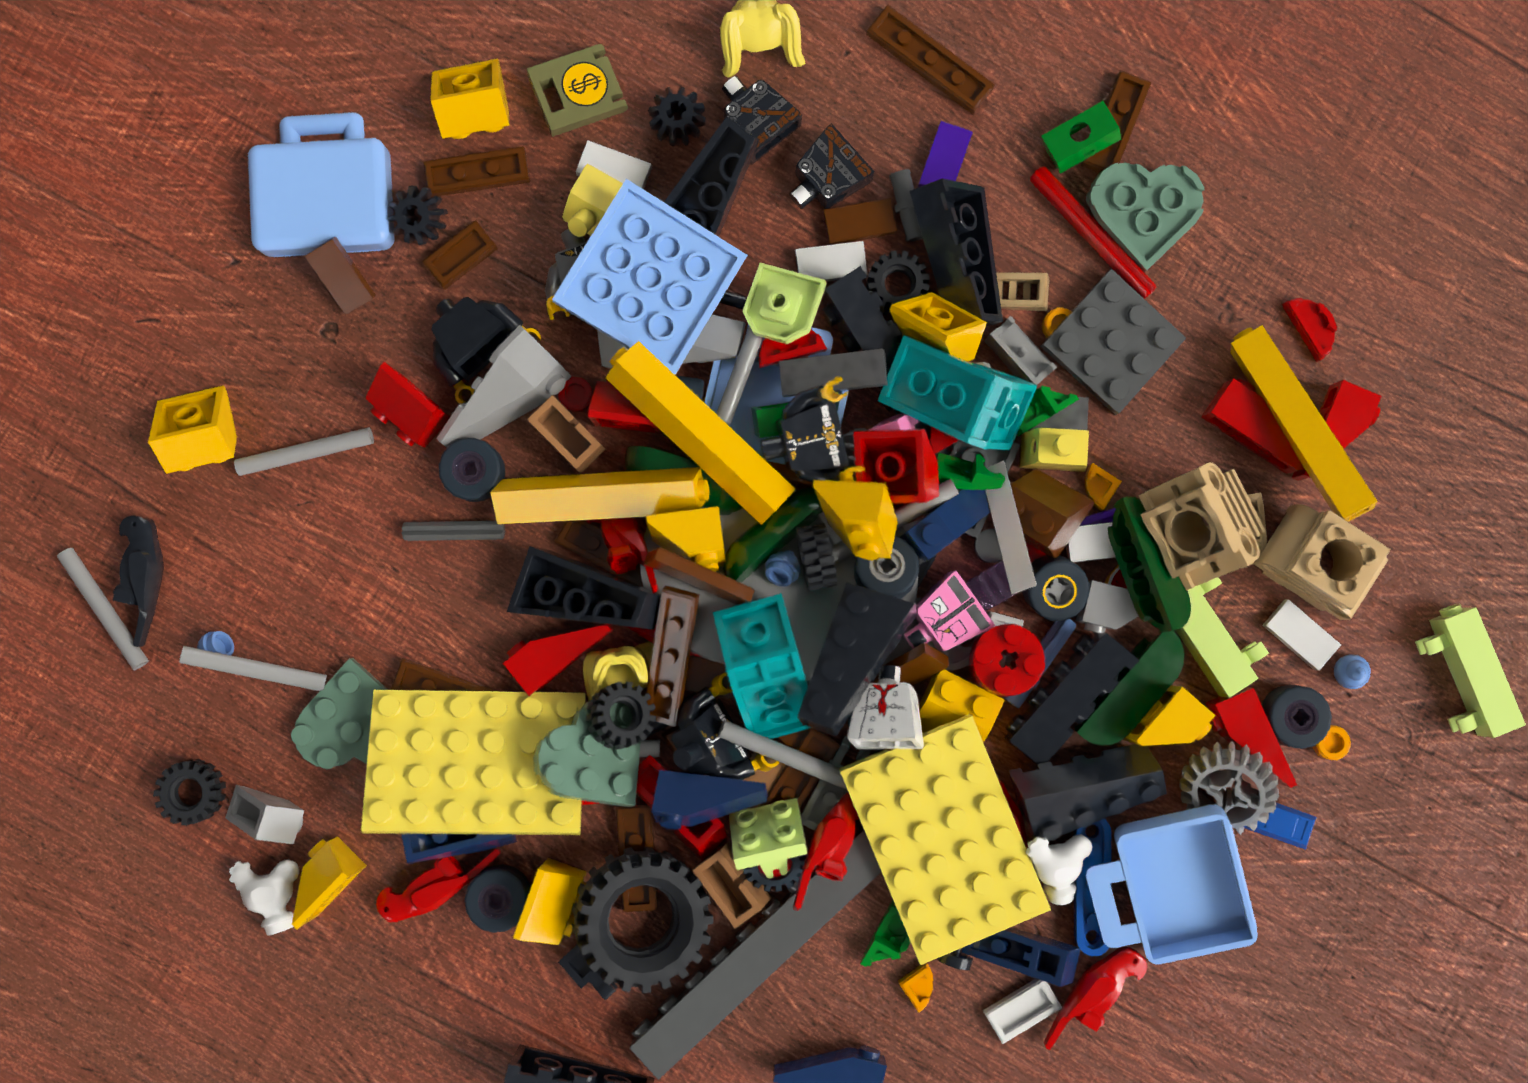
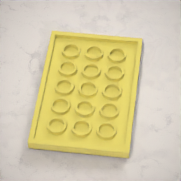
M373 690L361 831L363 833L581 835L582 800L567 799L551 794L548 791L550 789L543 784L539 774L536 775L534 771L533 757L537 744L544 739L548 732L561 726L572 725L575 713L586 703V694L535 692L528 696L526 692Z
M971 714L923 733V749H885L839 768L920 965L1051 910L1031 859L1026 854L1027 849Z

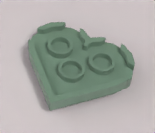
M1114 163L1101 171L1094 179L1090 191L1086 195V202L1101 227L1143 271H1147L1202 215L1204 210L1201 209L1204 185L1198 175L1186 166L1162 165L1149 172L1140 164Z
M349 658L328 681L324 689L320 690L302 710L291 733V739L296 744V748L302 757L311 764L323 769H331L347 764L353 758H357L367 764L373 690H388L354 658Z
M593 699L586 702L575 713L572 725L561 726L548 732L544 739L537 744L533 757L534 771L536 775L539 774L543 784L550 789L548 791L551 794L567 799L625 807L635 806L641 742L623 749H615V746L611 748L604 747L605 741L598 743L594 739L598 735L597 732L590 733L588 727L593 725L592 721H586V715L591 713L587 706L588 703L594 701ZM620 702L612 705L610 709L612 722L616 727L626 729L632 721L629 708Z

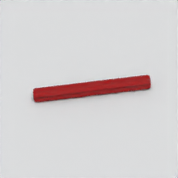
M1044 166L1038 168L1030 178L1031 183L1106 263L1144 299L1155 291L1156 284L1055 176Z

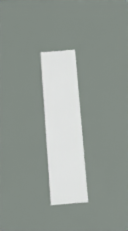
M1001 461L987 467V469L996 474L1001 473L1005 477L1002 487L985 491L1011 594L1013 595L1037 585L1005 462Z

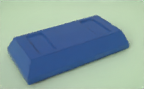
M1276 803L1274 813L1268 812L1269 819L1267 822L1258 821L1254 832L1306 850L1317 817ZM1244 826L1245 829L1253 831L1248 826Z

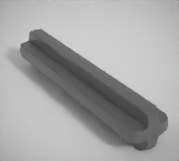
M497 521L404 522L402 525V537L407 541L501 540L505 537V524H497Z

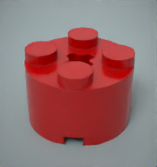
M1002 624L984 632L975 640L969 655V671L974 682L979 687L1001 697L1014 696L1028 691L1039 681L1045 669L1044 651L1039 640L1032 632L1018 624ZM1001 652L1005 656L1009 654L1012 656L1013 660L1010 662L1011 669L1009 666H1000L999 661L1003 659Z

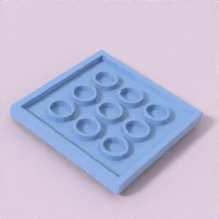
M626 179L557 290L552 302L628 349L639 341L675 375L746 259L747 254Z

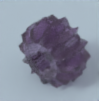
M1003 560L975 575L966 583L985 611L1015 595L1011 594Z

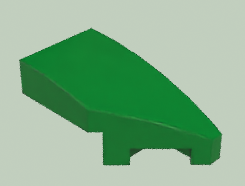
M1042 385L1036 389L1017 435L1024 434L1075 403L1079 398L1071 393L1065 395L1052 391L1050 387Z
M937 453L939 485L951 479L956 489L989 490L1001 488L1005 481V477L1001 473L990 472L983 465L985 459L980 454L976 455L973 462L943 453Z
M893 900L862 956L860 964L864 967L871 966L872 962L887 958L892 960L900 959L901 952L906 951L911 943Z

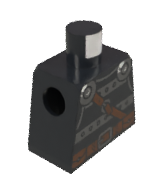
M734 76L722 87V91L731 100L724 108V119L726 116L733 117L760 139L750 162L751 165L801 127V112L764 80L756 81L747 89L737 76Z
M831 123L797 163L795 175L801 183L789 193V196L800 209H803L815 198L825 209H829L869 185L873 180L875 171Z

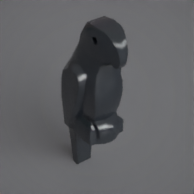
M132 515L124 518L119 526V535H126L130 544L121 560L119 573L121 584L117 585L113 591V601L138 605L140 612L133 646L142 647L145 645L155 614L164 562L154 520Z

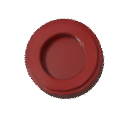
M571 377L566 381L565 387L558 393L560 403L571 412H582L588 409L593 396L590 384L580 377Z

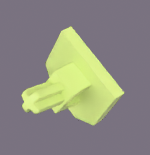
M760 263L743 308V313L752 332L756 336L784 344H789L810 333L827 285L826 281Z

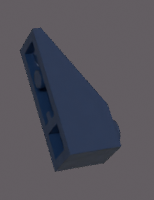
M962 489L958 495L943 503L899 537L906 540L914 548L920 565L931 559L991 512L986 491Z
M659 770L652 813L656 822H659L662 827L668 829H680L681 825L691 827L766 802L768 797L766 783Z
M401 834L407 863L479 852L517 842L516 834Z
M1007 928L963 947L961 953L1061 987L1073 983L1080 948L1049 937Z
M860 1046L859 1049L849 1047L776 1064L773 1069V1082L883 1083L887 1064L884 1055H880V1051L870 1046Z

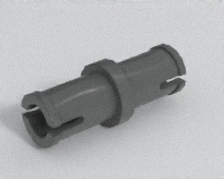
M905 169L890 174L889 179L891 180L897 203L894 206L895 212L900 214L906 237L905 241L914 242L921 240L923 237L909 192L914 189L911 171Z

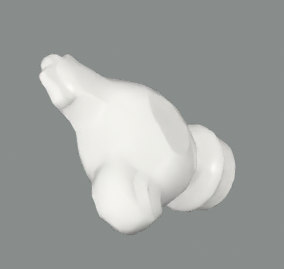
M1079 834L1063 844L1048 846L1049 842L1046 837H1036L1028 843L1026 854L1030 856L1037 877L1044 883L1043 889L1047 900L1056 905H1065L1072 902L1076 892L1074 881L1082 871L1083 860L1092 851L1090 840Z
M286 859L280 861L270 874L258 876L250 869L248 862L242 863L237 861L234 867L230 868L229 873L231 877L229 881L235 884L237 890H240L244 906L248 910L260 913L265 917L261 927L265 928L266 935H273L292 928L294 913L287 911L286 905L293 894V882L299 875L297 863Z

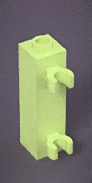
M1219 577L1187 590L1191 602L1190 618L1184 627L1175 631L1217 694L1221 697L1230 698L1259 679L1250 665L1268 655L1269 652L1261 641L1258 643L1254 641L1241 651L1239 650L1203 596L1222 584Z
M1455 604L1439 610L1441 616L1429 620L1435 635L1420 639L1415 644L1420 655L1426 653L1432 655L1442 651L1467 710L1466 713H1461L1447 719L1452 732L1460 730V733L1463 734L1475 729L1477 736L1495 738L1525 726V721L1477 607L1462 608L1461 604Z

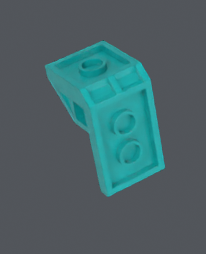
M904 335L887 376L888 385L883 386L878 401L968 444L983 449L1010 450L1038 385L980 364L969 363L913 337Z
M782 593L713 612L727 674L746 729L769 739L809 729L810 727L802 725L797 717L808 685Z

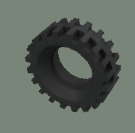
M644 846L643 851H634L630 847L623 849L624 854L616 858L612 854L606 856L604 859L607 863L598 870L594 866L590 869L588 873L591 877L586 885L580 883L577 889L580 895L578 902L572 905V913L574 915L572 929L578 942L577 945L593 972H597L605 983L611 985L614 982L620 986L622 991L630 992L631 987H639L642 993H651V985L660 983L663 989L671 986L670 978L679 974L683 979L689 974L685 968L692 960L696 963L700 962L703 957L699 953L702 943L709 945L711 936L707 933L708 924H713V915L708 910V904L711 902L709 896L702 888L703 884L682 861L677 860L671 853L663 851V853L656 852L652 847ZM641 885L657 887L667 895L671 902L672 918L669 929L660 940L650 946L632 948L622 945L614 939L610 932L608 918L613 903L620 894L631 887Z

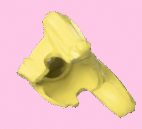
M738 0L731 12H727L724 15L720 26V37L725 59L722 72L725 77L729 78L738 73L741 64V51L743 50L760 52L782 46L787 62L793 67L805 65V59L801 52L799 18L790 4H779L776 0Z
M648 641L635 647L622 646L610 648L603 652L591 651L587 653L583 662V676L588 701L592 700L595 693L616 682H622L623 684L628 681L633 682L632 687L639 685L642 688H646L654 644Z

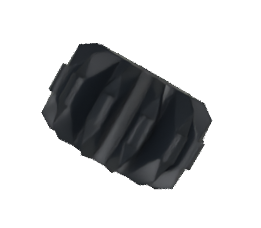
M682 85L679 87L677 94H673L671 88L667 87L665 89L666 98L655 95L654 102L657 106H651L648 109L649 116L653 118L649 122L651 130H658L657 139L660 141L669 136V143L672 147L676 145L677 139L682 138L683 144L687 146L689 144L688 135L699 138L701 134L698 127L706 125V118L701 115L705 112L704 103H696L698 97L695 92L685 96V88ZM680 112L682 119L675 121L672 114Z
M412 185L408 187L407 193L405 191H398L396 195L399 202H390L388 204L391 209L395 210V215H390L387 219L389 222L398 223L393 233L395 235L404 234V241L406 243H413L416 240L419 245H426L428 238L437 240L439 234L436 228L445 229L447 227L445 222L440 220V216L447 215L448 211L447 209H438L442 198L437 195L431 197L432 192L428 187H423L419 190L417 186ZM415 210L422 216L421 221H418V217L414 215Z

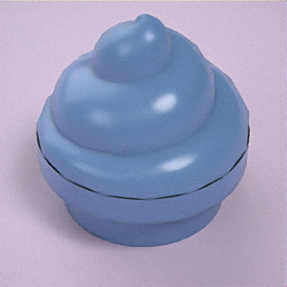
M790 550L780 551L771 555L765 564V574L768 580L782 587L789 586L791 582L796 581L801 572L798 559L794 552Z
M208 632L198 641L197 648L232 655L234 643L225 632Z
M1345 655L1336 662L1334 667L1336 681L1348 689L1363 687L1368 682L1371 674L1369 663L1359 655Z

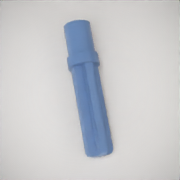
M1070 618L1064 621H1055L1040 642L1045 656V669L1042 675L1076 628V624ZM1040 681L1024 693L1002 698L1019 709L1032 689L1036 688Z

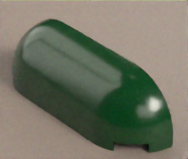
M629 446L625 453L626 472L699 467L691 459L645 446ZM701 468L703 479H707L709 484V499L705 501L701 509L719 507L720 515H730L743 509L737 501Z
M802 488L791 493L762 525L756 522L737 538L725 554V562L723 563L724 576L742 583L762 566L771 555L777 553L797 536L796 528L809 526L818 518V514L823 512L814 488Z
M1122 497L1113 506L1116 510L1113 515L1112 526H1108L1107 530L1134 608L1143 622L1148 621L1151 625L1160 629V632L1180 629L1186 625L1190 618L1191 602L1188 591H1186L1179 576L1172 579L1164 563L1161 550L1141 517V514L1146 512L1141 500L1136 497Z
M1159 629V634L1149 642L1144 638L1135 646L1130 653L1140 661L1132 670L1125 666L1117 674L1119 684L1110 694L1107 692L1103 697H1096L1094 700L1096 703L1095 710L1086 720L1075 726V731L1080 736L1093 744L1111 745L1123 740L1132 732L1177 679L1183 668L1184 649L1174 631L1160 632Z

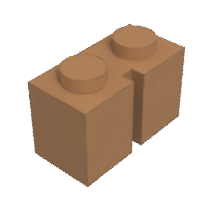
M553 395L527 419L580 473L606 450Z
M730 840L706 857L692 870L734 928H737L763 909L771 898L769 893L764 891L763 885L758 889L754 887L753 881L749 882L746 879L744 869H736Z

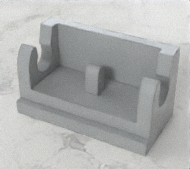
M1012 316L999 328L991 332L984 341L1016 377L1038 385L1057 368L1019 328Z

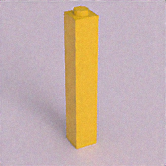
M1263 325L1254 330L1250 327L1238 333L1231 343L1232 356L1250 384L1255 387V392L1265 400L1294 452L1332 512L1350 522L1374 509L1377 503L1376 498Z
M639 341L629 350L622 347L611 358L609 363L613 366L606 379L761 525L795 490L785 478Z
M695 467L502 479L490 494L497 524L646 517L647 515L701 509L705 501L709 499V484L707 479H703L701 468Z

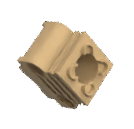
M1209 462L1139 495L1146 510L1145 513L1141 514V517L1148 531L1157 542L1172 579L1179 576L1186 591L1237 569L1245 568L1258 559L1259 546L1256 538L1266 531L1235 469L1222 473L1216 464ZM1201 516L1205 518L1209 526L1206 527V525L1203 523L1201 519Z
M1302 504L1289 506L1285 511L1287 512L1260 556L1252 564L1262 569L1264 575L1294 592L1318 610L1327 611L1339 620H1351L1388 561L1386 556L1391 549L1330 510L1319 513ZM1323 547L1330 552L1333 558V568L1329 576L1325 574V571L1320 566V553Z

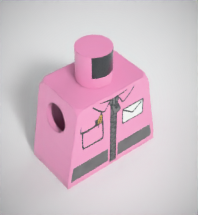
M949 571L916 604L917 616L915 619L919 624L905 633L904 637L912 648L924 642L928 644L932 641L939 651H946L991 629L995 624L958 572Z

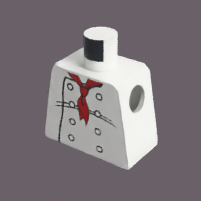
M893 665L881 666L879 683H870L855 707L848 731V740L856 749H923L917 693L909 683H900L899 667Z

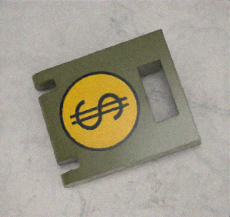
M598 44L527 68L528 79L552 137L623 113L628 109L625 100L613 102L622 98L623 93L608 57L604 56L606 51L603 44ZM552 81L564 108L553 113L543 90L553 87Z

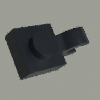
M578 945L558 961L581 989L590 982L604 1000L609 998L618 988L616 983L612 982L611 985H608L597 972L592 971Z

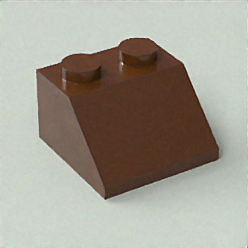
M1037 468L1010 484L1025 542L1046 555L1057 558L1095 502Z

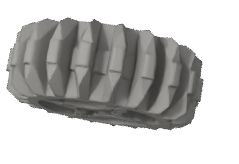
M1232 741L1229 743L1228 749H1222L1221 745L1216 742L1213 752L1203 746L1200 749V756L1192 754L1189 759L1190 765L1183 767V777L1180 779L1179 784L1182 790L1181 800L1182 803H1187L1186 810L1211 804L1222 807L1232 828H1236V831L1241 835L1244 832V826H1248L1255 831L1258 821L1266 823L1269 819L1268 812L1274 813L1276 800L1279 798V789L1276 787L1278 785V778L1276 774L1272 773L1270 762L1262 763L1260 752L1249 755L1250 748L1247 744L1239 751L1235 750V744ZM1242 773L1250 777L1259 790L1252 788L1250 783L1244 781ZM1232 786L1231 790H1226V787ZM1201 788L1206 789V793L1212 795L1216 799V803L1208 799Z

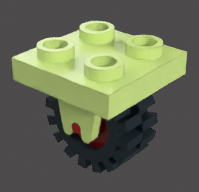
M797 798L780 800L772 804L751 809L746 808L729 814L733 858L736 869H744L746 879L749 882L753 881L754 887L759 889L763 884L764 891L770 892L771 886H775L777 892L782 891L781 885L786 884L788 889L793 887V879L799 882L807 848Z

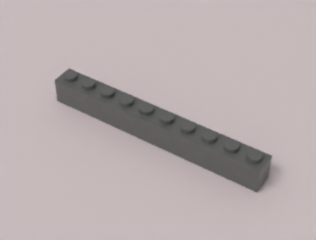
M862 825L857 830L855 829L852 846L843 860L847 868L843 881H832L820 877L815 873L816 869H814L800 910L795 911L793 904L799 882L793 880V887L788 889L789 893L781 901L775 898L761 911L764 916L755 925L749 922L736 934L737 942L729 949L725 946L720 948L709 960L712 965L703 973L700 970L693 973L684 983L686 989L679 996L675 997L674 994H671L658 1007L660 1013L651 1022L646 1018L632 1031L634 1037L630 1049L658 1080L882 872Z

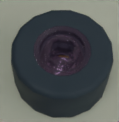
M463 438L450 444L442 453L439 462V477L444 488L453 496L469 502L484 501L491 497L490 492L505 478V463L500 453L487 442L476 438Z
M1298 685L1277 687L1267 694L1261 704L1279 745L1299 749L1312 747L1322 741L1330 730L1332 715L1329 704L1322 694L1310 687Z
M504 864L490 866L479 873L467 887L464 898L466 912L472 923L481 930L492 933L507 931L519 923L531 890V885L526 876L515 867Z

